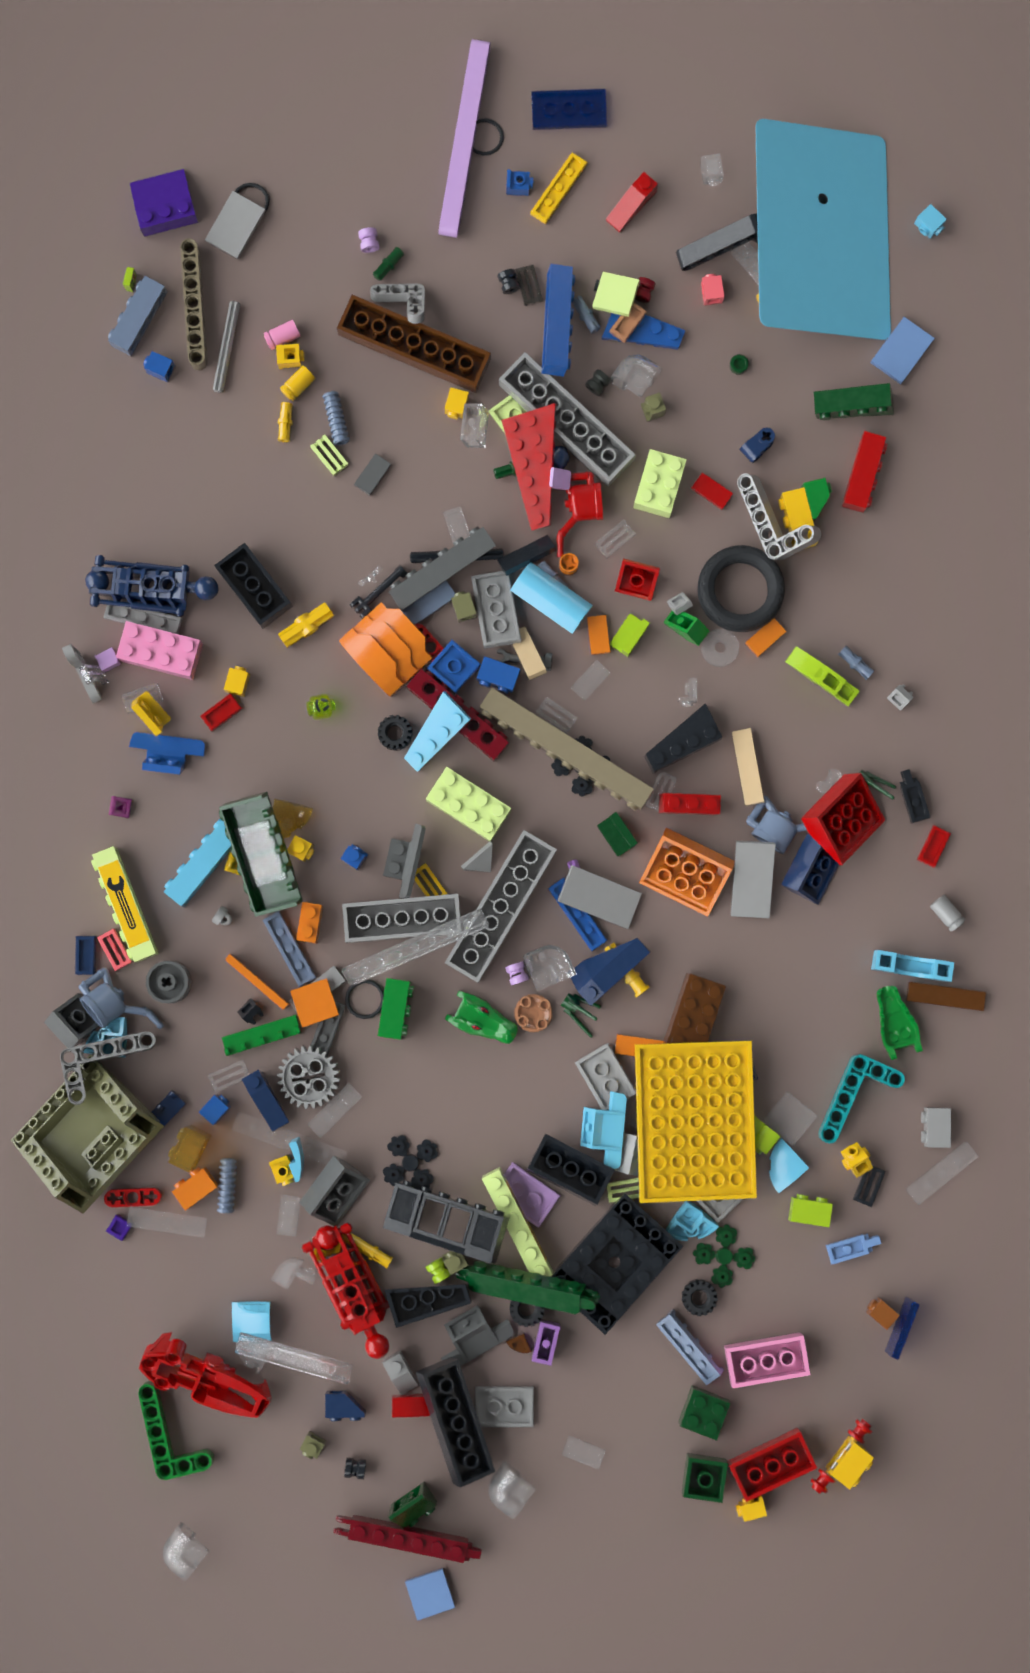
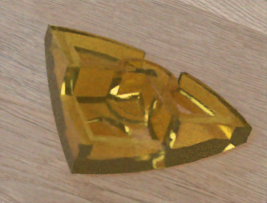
M274 799L272 807L283 838L290 837L291 833L298 828L302 829L310 819L313 808L279 799Z

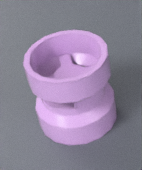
M361 229L358 232L359 239L362 241L360 245L361 251L371 253L379 250V242L376 240L377 229Z
M523 961L505 967L506 972L510 975L509 981L511 985L529 980L528 975L524 972L525 966Z

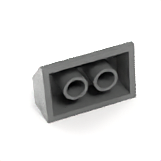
M333 1155L299 1203L309 1215L336 1226L369 1183L370 1179L348 1162Z

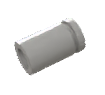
M945 894L930 905L931 909L949 927L950 931L957 929L966 920L964 917H961V913Z

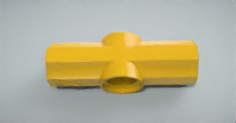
M324 602L311 612L300 615L294 620L293 624L278 633V635L288 648L303 637L306 638L315 633L319 626L333 618L334 615Z

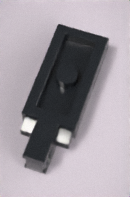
M910 769L901 771L903 781L899 782L900 790L911 824L931 818L920 781L916 777L912 778Z

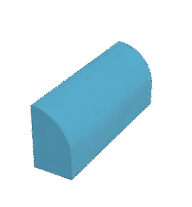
M532 562L526 566L510 590L572 634L578 629L593 606Z

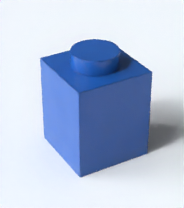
M153 351L150 356L145 358L143 364L147 374L168 382L175 367L173 360Z
M215 1094L199 1113L212 1125H215L231 1108L228 1105L230 1101L222 1094L220 1096Z

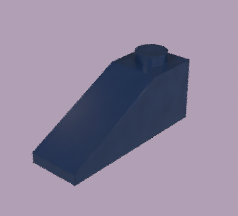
M258 1069L241 1079L272 1132L289 1123L285 1112L262 1071Z

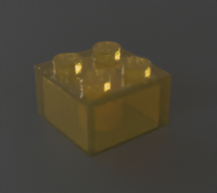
M193 1125L181 1128L176 1137L179 1140L177 1145L172 1146L168 1153V1157H170L168 1163L189 1173L194 1171L212 1135Z

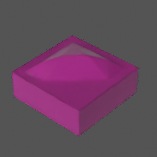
M112 796L109 815L129 818L132 799Z

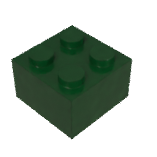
M692 1385L678 1421L679 1426L717 1441L731 1403L724 1397Z
M687 1453L681 1492L683 1497L723 1503L728 1466L726 1458Z

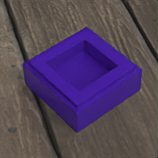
M116 1214L106 1232L123 1241L133 1223Z

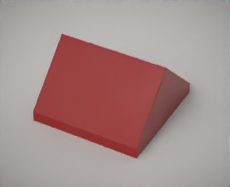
M623 558L615 592L651 601L660 568Z

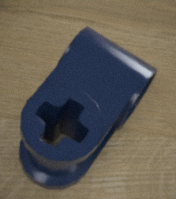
M771 428L761 429L755 436L746 441L739 450L751 463H754L772 446L775 439L774 431ZM763 436H769V441L767 439L763 441Z

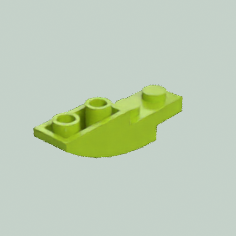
M797 646L785 661L846 706H849L859 693V690L848 683L846 679Z

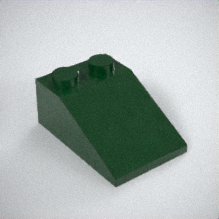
M422 1482L391 1504L388 1517L392 1522L403 1528L408 1525L412 1527L419 1522V1517L424 1514L428 1516L436 1510L437 1500L426 1483Z

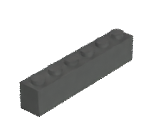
M475 527L469 531L470 536L466 539L461 537L453 542L454 547L450 550L444 548L437 553L438 558L433 561L430 558L421 564L423 566L422 569L419 571L414 569L406 575V580L403 582L398 580L390 586L391 590L388 592L401 611L496 547L485 528Z

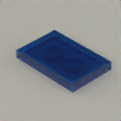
M905 1297L899 1313L900 1316L896 1320L885 1349L889 1356L897 1360L900 1358L920 1306L919 1303L908 1297Z

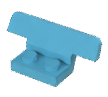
M610 1091L609 1110L584 1107L580 1146L605 1150L604 1164L617 1169L621 1165L627 1098L623 1093Z

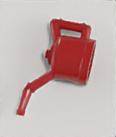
M592 472L571 473V481L586 480L587 484L573 486L570 484V489L565 490L568 494V500H565V508L569 507L572 517L558 531L556 538L558 558L564 555V537H566V534L577 521L603 520L600 482L594 483V474Z

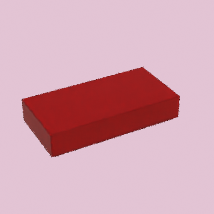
M703 472L691 487L693 491L721 510L733 495L732 492Z
M230 693L200 717L213 732L241 711L242 707Z
M933 825L917 860L935 868L951 833Z

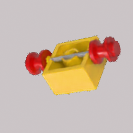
M863 1418L861 1421L856 1419V1428L847 1431L851 1437H847L825 1466L827 1470L824 1471L819 1468V1477L810 1480L813 1483L811 1487L819 1494L822 1492L826 1494L828 1492L826 1486L829 1482L835 1483L831 1476L850 1490L859 1484L862 1473L871 1468L874 1457L857 1442L858 1440L864 1444L863 1437L866 1433L872 1434L873 1432L870 1430L872 1426Z

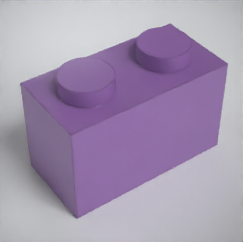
M540 1320L532 1354L533 1362L551 1366L560 1330L559 1323Z

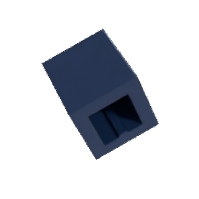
M326 1391L325 1418H330V1421H341L342 1418H350V1421H360L361 1418L365 1417L366 1410L347 1391Z

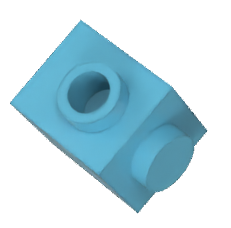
M930 204L917 217L914 224L922 235L928 236L931 239L934 235L938 236L945 229L943 225L947 219Z

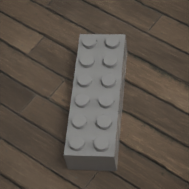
M458 894L342 904L345 943L462 933Z

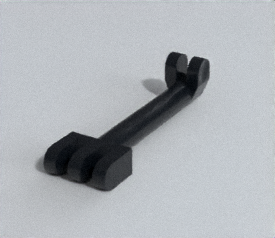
M399 565L364 600L358 596L350 603V606L353 608L359 604L355 612L359 613L364 609L365 611L360 615L363 619L372 611L369 605L399 577H406L408 573Z

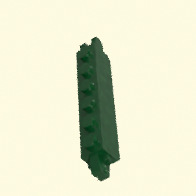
M474 1261L472 1265H468L456 1272V1278L468 1282V1288L472 1292L571 1314L579 1313L582 1308L587 1310L594 1309L597 1305L596 1302L601 1297L598 1292L586 1289V1284L549 1277L539 1273L526 1272L520 1269H512L502 1265L489 1264L483 1261Z

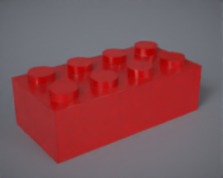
M798 1428L727 1461L746 1502L817 1469Z

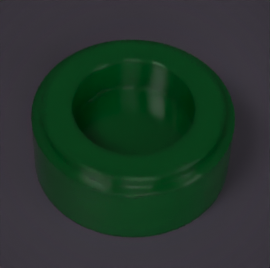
M740 354L733 356L729 363L730 370L737 375L745 373L749 366L748 359Z

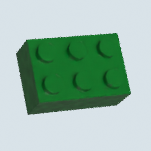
M386 978L378 1030L379 1037L402 1040L403 1036H407L408 1025L405 1024L406 1017H410L411 1005H408L409 997L413 998L414 986H411L410 981Z

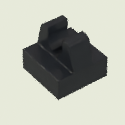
M252 998L238 1010L241 1018L253 1025L256 1024V1021L253 1019L256 1014H259L261 1017L264 1016L261 1008Z

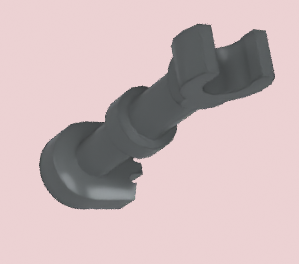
M503 649L497 650V654L504 655L502 660L497 661L502 663L510 661L520 662L517 654L506 653ZM546 653L544 657L540 656L546 671H551L552 653Z

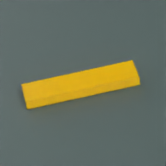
M572 152L531 210L530 215L546 225L587 166V162Z

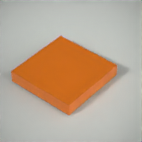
M327 978L290 991L302 1028L339 1015Z

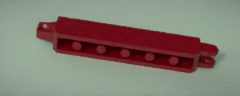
M353 1515V1517L336 1516V1521L350 1524V1530L336 1527L333 1533L346 1536L348 1540L459 1563L469 1561L470 1558H481L482 1549L472 1547L473 1543L468 1542V1538L413 1526L403 1528L393 1522Z

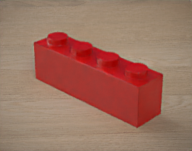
M864 431L841 507L862 513L866 508H870L873 497H870L871 490H875L878 479H875L876 472H880L883 464L880 458L882 454L885 455L888 446L885 443V436Z

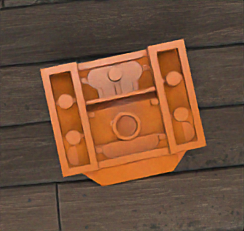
M382 602L339 640L351 657L389 697H392L432 659V656L425 650L426 637L400 609H388Z

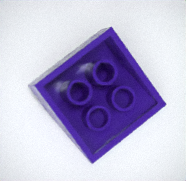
M184 169L130 183L137 219L144 237L198 223Z

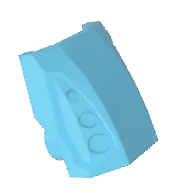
M271 1301L232 1302L233 1342L272 1341L270 1333Z

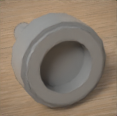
M221 906L212 918V922L216 925L220 923L226 926L232 922V917L227 913L228 909Z

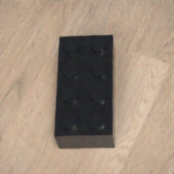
M245 542L214 565L262 629L293 607L289 599Z

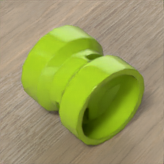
M442 1257L425 1266L427 1271L433 1274L432 1280L434 1284L441 1282L451 1275L448 1269L444 1268L445 1265Z

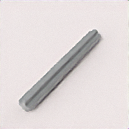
M230 301L213 385V390L218 393H223L240 309V304L236 301Z

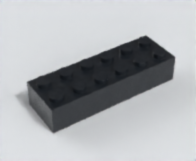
M449 1357L416 1371L452 1483L461 1488L495 1473L496 1471L459 1360Z

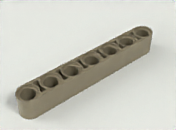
M187 238L182 241L180 246L188 360L193 369L203 370L207 366V348L200 251L196 241ZM189 247H194V248H195V249H194L192 252H190V253H189V252H186L187 248H189ZM191 265L196 266L195 269L192 271L187 270V268ZM192 283L197 284L196 288L194 289L188 288L189 285ZM192 302H198L196 307H190ZM193 320L200 321L196 326L191 325ZM195 338L201 339L198 344L192 343ZM201 356L202 360L200 362H193L195 357Z

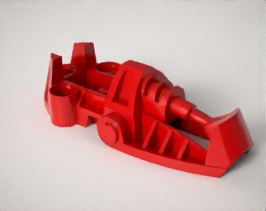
M172 1332L162 1334L153 1344H149L144 1351L139 1370L159 1390H168L170 1387L177 1390L180 1386L191 1390V1398L201 1405L222 1412L253 1418L261 1416L272 1400L267 1380L264 1379V1382L261 1384H253L235 1374L236 1368H230L229 1364H224L222 1357L206 1352L204 1359L185 1353L187 1345L183 1340L172 1339L169 1341ZM230 1387L250 1395L255 1400L254 1406L228 1388Z

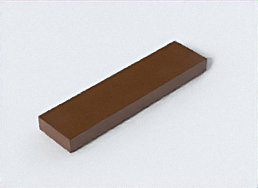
M908 982L906 1001L984 1011L986 992Z

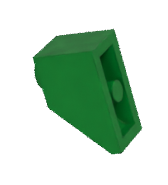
M826 478L805 482L801 486V488H805L813 523L832 493L831 485L829 482H826Z
M671 611L663 622L685 640L697 646L700 645L709 633V629L698 618L685 612L676 615Z

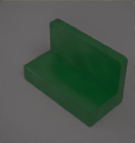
M617 812L597 825V828L617 857L638 844Z

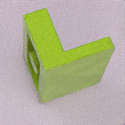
M629 614L611 640L610 646L628 657L650 622L645 619L641 621L634 615Z

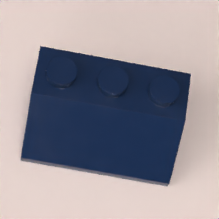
M807 834L781 885L791 892L819 905L839 864L810 834Z

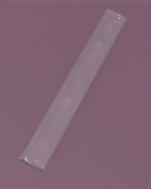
M481 909L475 910L342 968V973L349 985L354 986L489 927V923Z

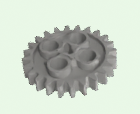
M311 1045L307 1051L306 1047L302 1046L301 1052L296 1048L294 1049L295 1055L290 1052L287 1054L289 1060L286 1058L282 1059L285 1066H279V1069L283 1072L277 1074L278 1077L282 1078L277 1083L283 1084L284 1087L280 1089V1092H287L284 1098L290 1096L291 1104L297 1101V1107H300L304 1103L305 1109L311 1104L314 1109L317 1102L320 1106H323V1099L329 1102L330 1097L328 1095H335L332 1089L339 1088L335 1082L340 1081L341 1078L335 1077V1074H338L340 1070H334L338 1063H331L333 1056L327 1058V1050L321 1054L320 1047L314 1051L313 1045ZM313 1061L320 1063L321 1069L319 1071L313 1069ZM295 1064L301 1066V1074L294 1072L293 1067ZM319 1073L326 1074L325 1076L314 1077L310 1082L309 1079L292 1081L293 1078L304 1077L307 1074L310 1076ZM317 1080L324 1082L323 1090L316 1087ZM298 1084L305 1086V1093H300L297 1090Z

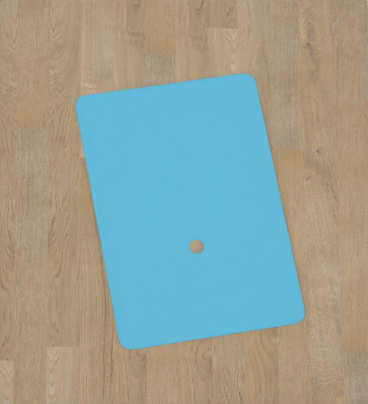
M769 119L758 120L756 123L759 317L761 323L766 327L879 340L887 339L891 334L887 167L886 143L884 139L880 136ZM823 193L827 196L828 201L826 204L819 202V194Z

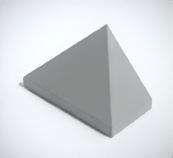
M489 841L467 860L461 868L464 871L491 872L493 844Z

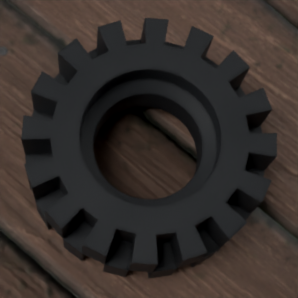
M390 715V717H385L380 722L378 738L387 749L394 751L402 750L411 742L412 728L406 718L400 717V715ZM392 726H399L402 729V736L397 740H392L388 737V729Z
M695 1279V1281H690L688 1285H685L682 1291L683 1305L692 1315L706 1316L709 1312L713 1311L714 1307L716 1308V1302L718 1301L717 1292L709 1282L703 1279ZM697 1290H702L707 1294V1300L702 1305H696L692 1301V1295Z
M510 1301V1315L513 1321L520 1326H535L544 1316V1307L535 1306L533 1314L525 1316L519 1310L521 1302Z

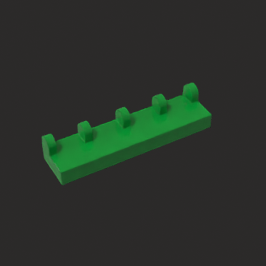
M293 1015L221 1038L225 1048V1055L229 1056L300 1034L301 1029L297 1016Z

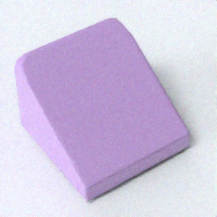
M551 468L549 486L557 490H569L571 471Z
M112 647L95 656L104 673L121 665Z

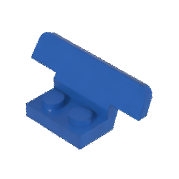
M135 732L131 737L129 745L132 748L147 749V757L142 762V770L180 775L185 768L186 754L205 756L204 742L195 739L163 735L155 736L154 734Z

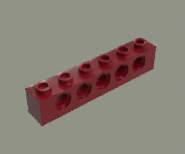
M421 669L408 683L407 689L432 710L445 691L471 718L459 733L495 762L509 745L508 737L501 731L497 733L492 729L494 725L487 719L482 720L479 718V713L473 707H466L463 704L465 701L459 695L453 696L446 684L443 682L439 684L435 681V675L429 670L424 671ZM433 685L435 687L434 693L427 694L425 692L426 686ZM477 722L479 728L476 731H471L468 728L469 723ZM491 734L494 739L491 743H485L483 736Z

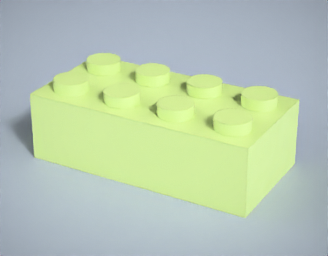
M448 767L445 768L426 797L427 802L490 842L511 811L509 806Z

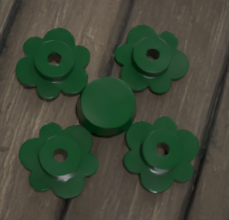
M728 1224L716 1229V1241L721 1242L723 1248L718 1249L716 1254L710 1244L705 1245L704 1243H698L696 1246L697 1250L693 1251V1255L696 1257L695 1261L699 1265L703 1263L708 1265L716 1257L717 1262L721 1265L718 1269L715 1268L713 1270L714 1275L711 1281L713 1284H718L720 1288H723L725 1285L729 1286L733 1282L731 1277L733 1272L725 1266L732 1259L737 1262L738 1268L744 1267L745 1269H750L752 1263L756 1260L751 1248H739L738 1252L734 1255L729 1248H726L730 1243L736 1242L735 1237L737 1235L736 1229L730 1228Z

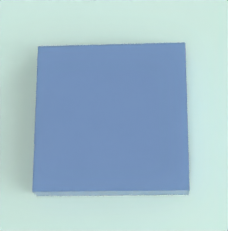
M443 1568L405 1580L417 1621L455 1608Z

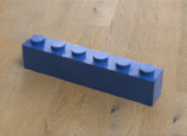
M550 264L547 272L541 374L564 377L566 370H570L571 358H568V353L571 352L572 342L569 341V336L572 335L573 331L570 319L572 320L574 313L571 303L574 301L575 294L572 291V286L575 284V275H573V267Z

